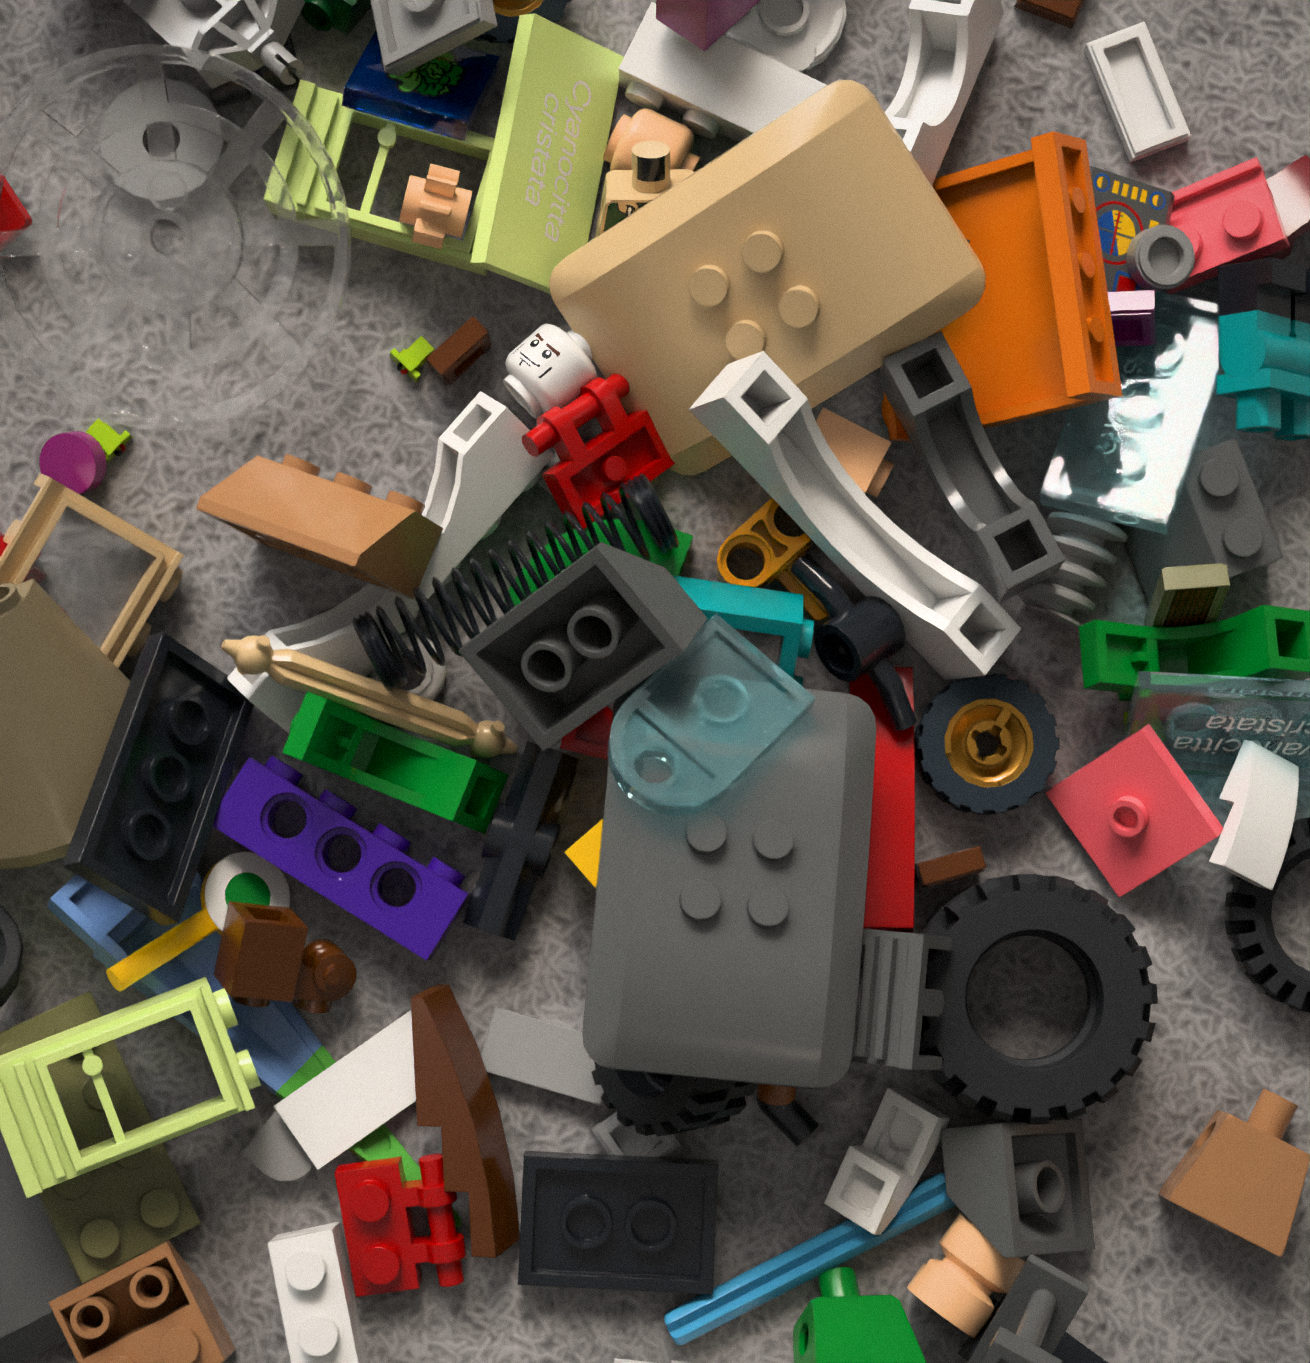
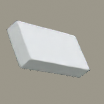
M1145 22L1086 43L1084 51L1130 163L1189 140L1191 134Z

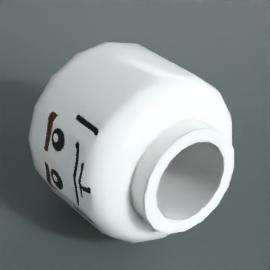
M544 324L509 353L505 362L509 375L503 380V383L521 407L532 417L537 418L554 406L562 409L580 397V388L598 376L592 364L593 359L590 346L581 335L575 333L572 329L566 333L557 326Z

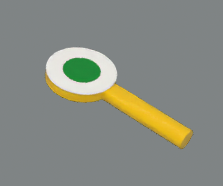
M253 852L234 853L216 862L207 872L201 886L200 900L202 910L108 968L106 974L112 986L121 992L215 931L222 936L229 901L289 908V886L280 868Z

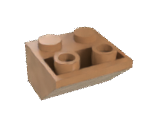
M169 1240L48 1302L77 1363H222L236 1350L205 1286Z

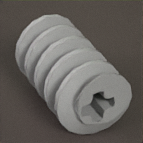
M1062 489L1057 497V501L1066 512H1052L1048 516L1046 523L1056 534L1053 537L1066 560L1056 575L1017 594V596L1027 605L1026 608L1032 613L1059 627L1079 633L1078 626L1082 624L1072 616L1074 609L1094 611L1096 604L1083 593L1085 586L1105 588L1107 584L1093 570L1095 564L1115 565L1118 560L1104 547L1105 542H1126L1128 535L1114 523L1117 518L1135 520L1137 517L1135 513L1124 505L1101 494L1087 490Z

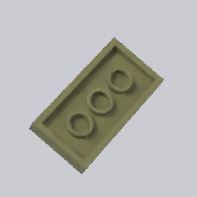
M88 991L0 1032V1055L102 1017L91 992ZM114 1040L93 1047V1053L102 1060L103 1068L101 1074L123 1132L125 1133L152 1122ZM82 1052L47 1065L79 1150L114 1137L92 1077L83 1071L82 1062L84 1056ZM163 1143L46 1188L43 1192L37 1194L79 1284H83L201 1224Z

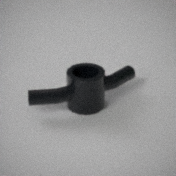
M810 554L801 556L793 564L790 571L823 604L832 618L821 625L815 632L814 642L822 664L832 675L845 682L856 681L867 673L879 692L893 731H901L913 726L917 722L903 683L889 661V658L899 653L905 646L906 635L899 615L890 604L875 596L866 597L853 605L842 587Z

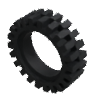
M1310 817L1294 820L1285 857L1272 890L1255 886L1234 874L1232 875L1231 880L1235 881L1232 893H1226L1225 907H1230V921H1225L1227 935H1232L1235 947L1231 948L1236 961L1242 962L1247 969V972L1244 974L1253 984L1260 985L1266 991L1264 994L1273 1000L1287 1004L1289 1008L1310 1013V971L1297 965L1283 951L1275 936L1271 919L1272 903L1278 885L1291 869L1310 858Z

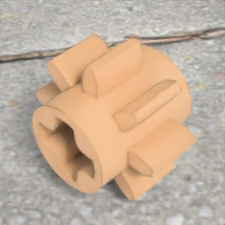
M430 164L426 179L410 175L399 222L415 226L412 242L441 249L445 234L462 238L473 191L457 187L460 171Z

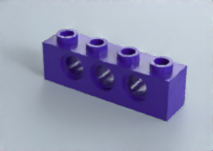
M270 755L265 765L249 757L222 799L213 827L426 961L431 960L471 897L469 892L460 887L466 876L434 856L428 866L406 854L412 842L380 822L373 832L352 820L357 808L331 791L324 789L318 799L298 786V783L302 779L303 774L273 755ZM288 802L299 803L305 810L307 819L303 831L293 838L281 836L274 822L277 810ZM350 835L360 845L361 858L354 869L341 873L330 864L328 851L336 838ZM396 869L408 871L413 876L416 884L414 897L409 903L401 907L391 905L382 893L384 878L388 873Z

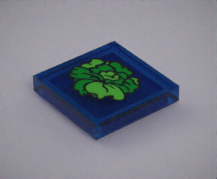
M375 30L344 86L342 106L465 141L495 79L499 56L460 45L401 76H396L384 71L377 31Z

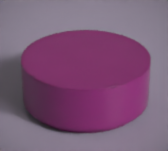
M70 431L51 437L44 444L39 458L41 474L51 477L79 495L96 489L103 481L106 473V456L102 446L93 436L82 431Z

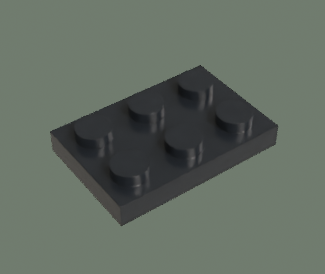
M525 1151L523 1160L518 1285L713 1294L718 1160Z

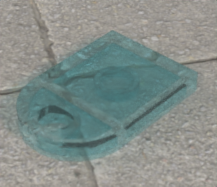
M715 614L701 627L684 652L658 669L621 705L613 719L608 740L607 754L610 770L623 792L644 808L667 815H688L703 811L719 802L812 709L815 697L721 617ZM657 757L669 765L672 775L664 782L650 783L643 780L637 774L634 765L643 758Z

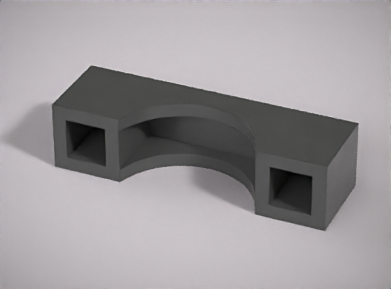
M939 331L923 341L917 342L883 359L877 380L998 604L1056 575L1066 559L1035 502L1024 496L1016 487L994 452L980 421L972 387L943 333Z

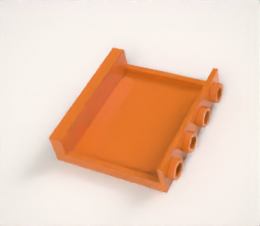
M1055 131L1030 138L1031 150L935 178L932 185L981 261L986 273V288L980 301L970 311L937 331L943 333L972 387L975 406L984 429L1123 396L1087 144L1084 139ZM883 391L884 398L881 410L883 420L888 427L889 439L892 441L911 442Z

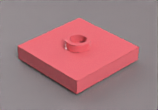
M1149 723L1054 785L1045 793L1119 898L1217 838L1223 830V826Z

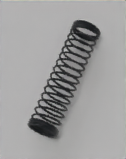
M640 473L639 477L634 476L633 480L628 479L627 484L622 482L620 484V498L628 520L608 493L602 492L600 501L610 531L593 506L588 502H583L582 513L594 545L573 514L568 511L564 512V525L577 558L556 526L551 521L546 520L544 525L546 536L559 569L536 534L527 529V544L542 582L519 546L509 539L507 543L508 552L524 593L499 554L495 550L490 549L488 553L489 560L506 604L479 562L471 558L469 565L489 617L461 573L452 567L451 576L471 628L441 581L433 577L432 585L453 639L420 588L414 587L413 593L436 652L404 601L396 596L394 602L418 663L381 606L377 605L376 614L390 648L371 613L365 611L364 616L359 614L358 618L353 617L352 623L386 690L393 692L394 688L399 689L400 685H407L408 682L405 666L396 643L418 674L425 676L427 672L426 665L414 635V630L431 658L437 665L444 666L445 656L432 624V619L452 651L457 656L463 657L458 652L463 645L448 606L471 640L480 631L465 593L487 627L497 620L483 582L503 614H506L515 606L501 571L522 602L532 593L518 558L539 589L549 580L536 547L555 576L558 575L566 567L554 536L571 563H574L583 556L572 525L589 551L600 543L590 514L609 544L626 552L608 504L623 524L643 559L650 561V554L632 513L626 493L637 507L641 518L661 553L666 554L667 550L672 551L673 547L678 548L679 541L674 528L645 474Z

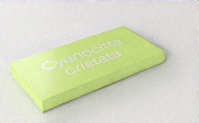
M535 13L519 15L470 263L550 294L549 279L553 269L566 256L588 243L604 163L603 156L607 147L619 86V67L624 57Z

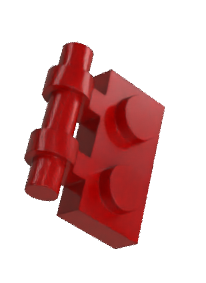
M614 373L606 379L600 377L593 379L580 388V397L562 409L554 406L540 415L536 421L537 426L521 438L523 446L533 457H538L551 447L555 449L560 461L543 472L542 476L562 515H564L565 511L570 512L583 529L587 527L582 513L584 501L591 504L601 517L604 515L600 501L602 492L608 493L618 505L622 502L619 493L621 482L627 484L628 479L633 480V477H639L640 473L645 474L650 482L675 464L666 450L648 411L642 410L626 414L620 399L629 393L630 386L626 378L620 374ZM596 418L603 431L584 444L577 429L591 419ZM590 514V517H591V520H592V523H593L595 520L593 519V517H592L591 514Z
M429 1154L420 1157L418 1160L422 1179L406 1181L402 1156L341 1164L336 1168L334 1173L355 1297L419 1289L422 1282L420 1263L424 1262L436 1264L439 1286L450 1287L464 1282L461 1259L467 1253L463 1234L456 1232L452 1203L457 1200V1193L444 1191L443 1154ZM421 1206L427 1209L431 1235L415 1237L410 1207Z

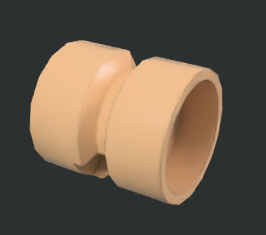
M959 1213L939 1241L942 1252L945 1255L943 1260L929 1259L927 1264L923 1263L907 1288L943 1318L976 1339L993 1315L992 1312L995 1308L990 1298L993 1291L996 1293H1008L1026 1261L1021 1257L1004 1258L967 1217Z

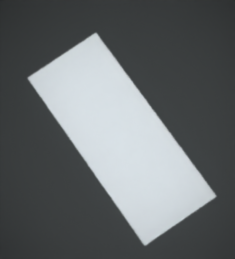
M411 1010L274 1105L317 1170L416 1101Z

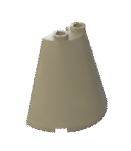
M34 579L17 585L12 583L0 584V869L29 867L66 857L130 684V680Z

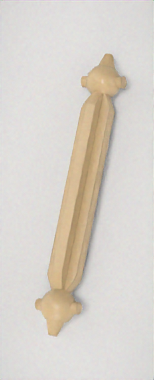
M253 635L241 640H224L222 642L221 649L234 659L237 671L242 675H258L266 672L283 686L303 693L311 692L353 711L454 747L469 745L470 754L475 758L487 759L496 757L499 754H515L518 746L506 736L504 732L505 726L500 721L485 720L476 724L467 714L457 709L402 689L394 688L393 692H389L380 681L291 649L273 650L270 645V639L264 635Z

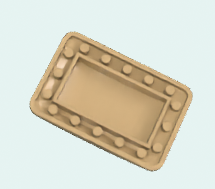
M838 80L826 85L566 256L553 269L549 279L552 299L571 329L587 341L591 349L592 359L605 379L614 373L626 378L630 391L620 401L628 413L642 410L648 411L666 450L675 462L669 469L680 475L702 473L732 456L689 410L727 364L764 351L808 398L812 409L881 367L883 359L917 342L923 341L970 311L980 301L986 288V273L981 261L875 96L864 85L853 80Z

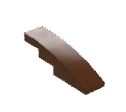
M436 984L411 997L417 1126L441 1127L444 1191L468 1192L472 1257L497 1258L520 1240L514 1174L500 1110L478 1045L449 984Z

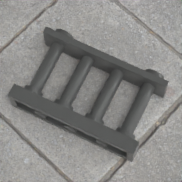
M1030 1253L967 1363H1062L1063 1361L1053 1356L1052 1353L1088 1295L1090 1286Z

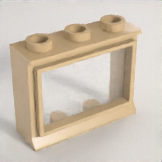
M39 473L34 482V485L40 488L22 521L15 519L3 538V541L8 545L0 557V584L12 583L17 585L34 579L113 664L119 668L126 655L133 658L144 645L151 630V625L146 620L157 601L160 600L165 603L176 590L183 575V570L178 565L184 555L51 477Z

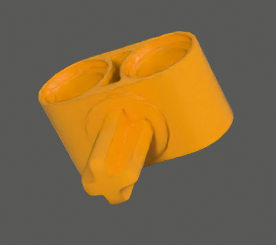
M771 498L721 545L716 561L717 577L722 583L764 588L767 584L770 585L777 580L787 592L803 594V609L813 620L820 621L829 615L823 604L790 571L793 564L810 549V544L813 540L806 533L790 537L778 531L774 523V515L782 508ZM742 548L756 552L762 560L763 569L761 573L753 579L743 580L736 578L729 571L726 561L732 552Z

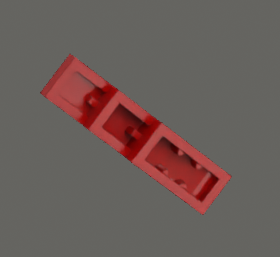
M894 667L903 683L914 712L913 667ZM866 673L856 681L848 682V694L857 696L866 702L875 715L876 722L872 814L863 928L913 933L915 877L914 725L905 730L893 731L879 692Z

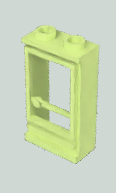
M300 79L263 200L271 214L487 276V269L474 265L470 261L495 138L320 88L315 83ZM352 122L380 130L377 136L380 147L360 211L328 202ZM396 135L487 161L463 241L444 236L441 249L412 242L413 226L370 214L389 150L397 143Z
M203 977L0 1055V1130L26 1198L39 1194L46 1188L241 1111H249L255 1108L249 1090L259 1087L261 1084L248 1050L245 1049L235 1053L226 1029L237 1026L238 1022L225 988L212 992L206 977ZM190 1010L222 1095L124 1133L101 1074L103 1068L102 1060L93 1053L92 1048ZM82 1052L84 1056L82 1062L83 1071L92 1077L114 1137L79 1150L47 1065Z

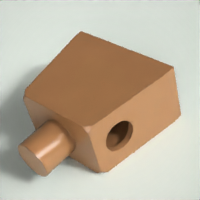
M1263 1089L1247 1122L1217 1110L1163 1184L1158 1195L1281 1257L1287 1244L1310 1163V1154L1282 1141L1298 1105Z

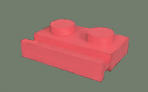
M1257 157L1172 192L1175 199L1169 225L1180 229L1190 239L1194 248L1195 262L1190 276L1184 283L1166 290L1170 295L1218 276L1219 266L1257 260L1290 247L1272 192L1267 184L1263 166Z

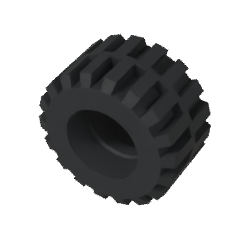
M595 1061L596 1070L591 1072L595 1085L601 1084L604 1093L601 1099L608 1109H617V1120L625 1127L634 1125L636 1133L645 1136L656 1134L657 1137L721 1125L730 1121V1116L740 1114L747 1106L745 1096L754 1095L758 1085L754 1083L612 1070L598 1065Z

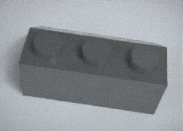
M600 542L464 644L458 652L544 751L684 652L708 618L665 567Z

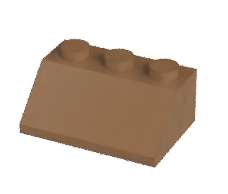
M285 454L282 463L257 455L203 494L198 501L197 510L256 542L413 600L415 598L413 593L414 587L419 588L443 530L442 527L422 515L425 504L411 497L390 490L386 500L370 495L373 487L357 478L340 472L336 473L333 482L318 477L321 470L319 467L288 454Z

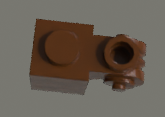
M229 901L213 975L222 987L225 988L233 1001L250 1007H267L270 1004V1000L293 1002L295 1007L304 1011L327 1013L331 1010L332 1001L346 996L353 988L357 970L353 961L333 941L318 939L309 943L304 948L308 927L291 908Z

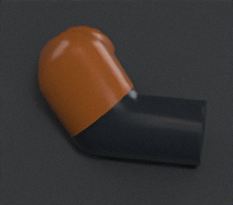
M758 1084L757 1103L759 1108L796 1147L799 1146L815 1131L819 1124L795 1100L796 1088Z

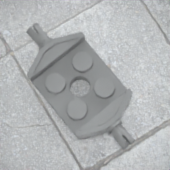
M121 0L135 18L139 16L189 62L212 89L257 70L262 66H267L286 85L296 82L293 76L289 74L288 69L299 79L304 72V64L283 47L305 4L304 0Z

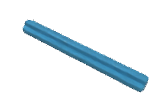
M937 1173L916 1184L900 1210L881 1235H874L850 1219H847L714 1287L713 1294H701L667 1311L664 1315V1323L673 1341L677 1345H684L821 1275L823 1272L956 1206L947 1196L945 1173Z

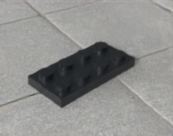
M164 632L150 635L146 638L62 865L162 926L176 924L180 921L254 704L227 679L228 675Z

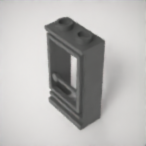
M863 928L862 945H865L857 1043L853 1045L851 1062L908 1070H941L942 1057L919 1054L922 1017L940 1016L945 1002L944 994L941 990L925 988L929 949L952 951L953 937Z

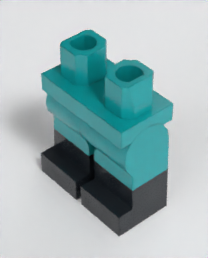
M1274 257L1219 266V358L1221 367L1226 374L1216 376V395L1236 399L1235 430L1246 433L1273 432L1274 439L1283 441L1310 439V268L1306 269L1305 266Z

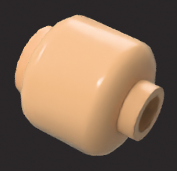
M647 108L640 109L632 118L625 114L620 118L603 156L604 161L611 163L610 171L632 170V147L643 141H659L670 147V170L690 169L696 172L701 161V157L691 153L694 145V134L691 129Z

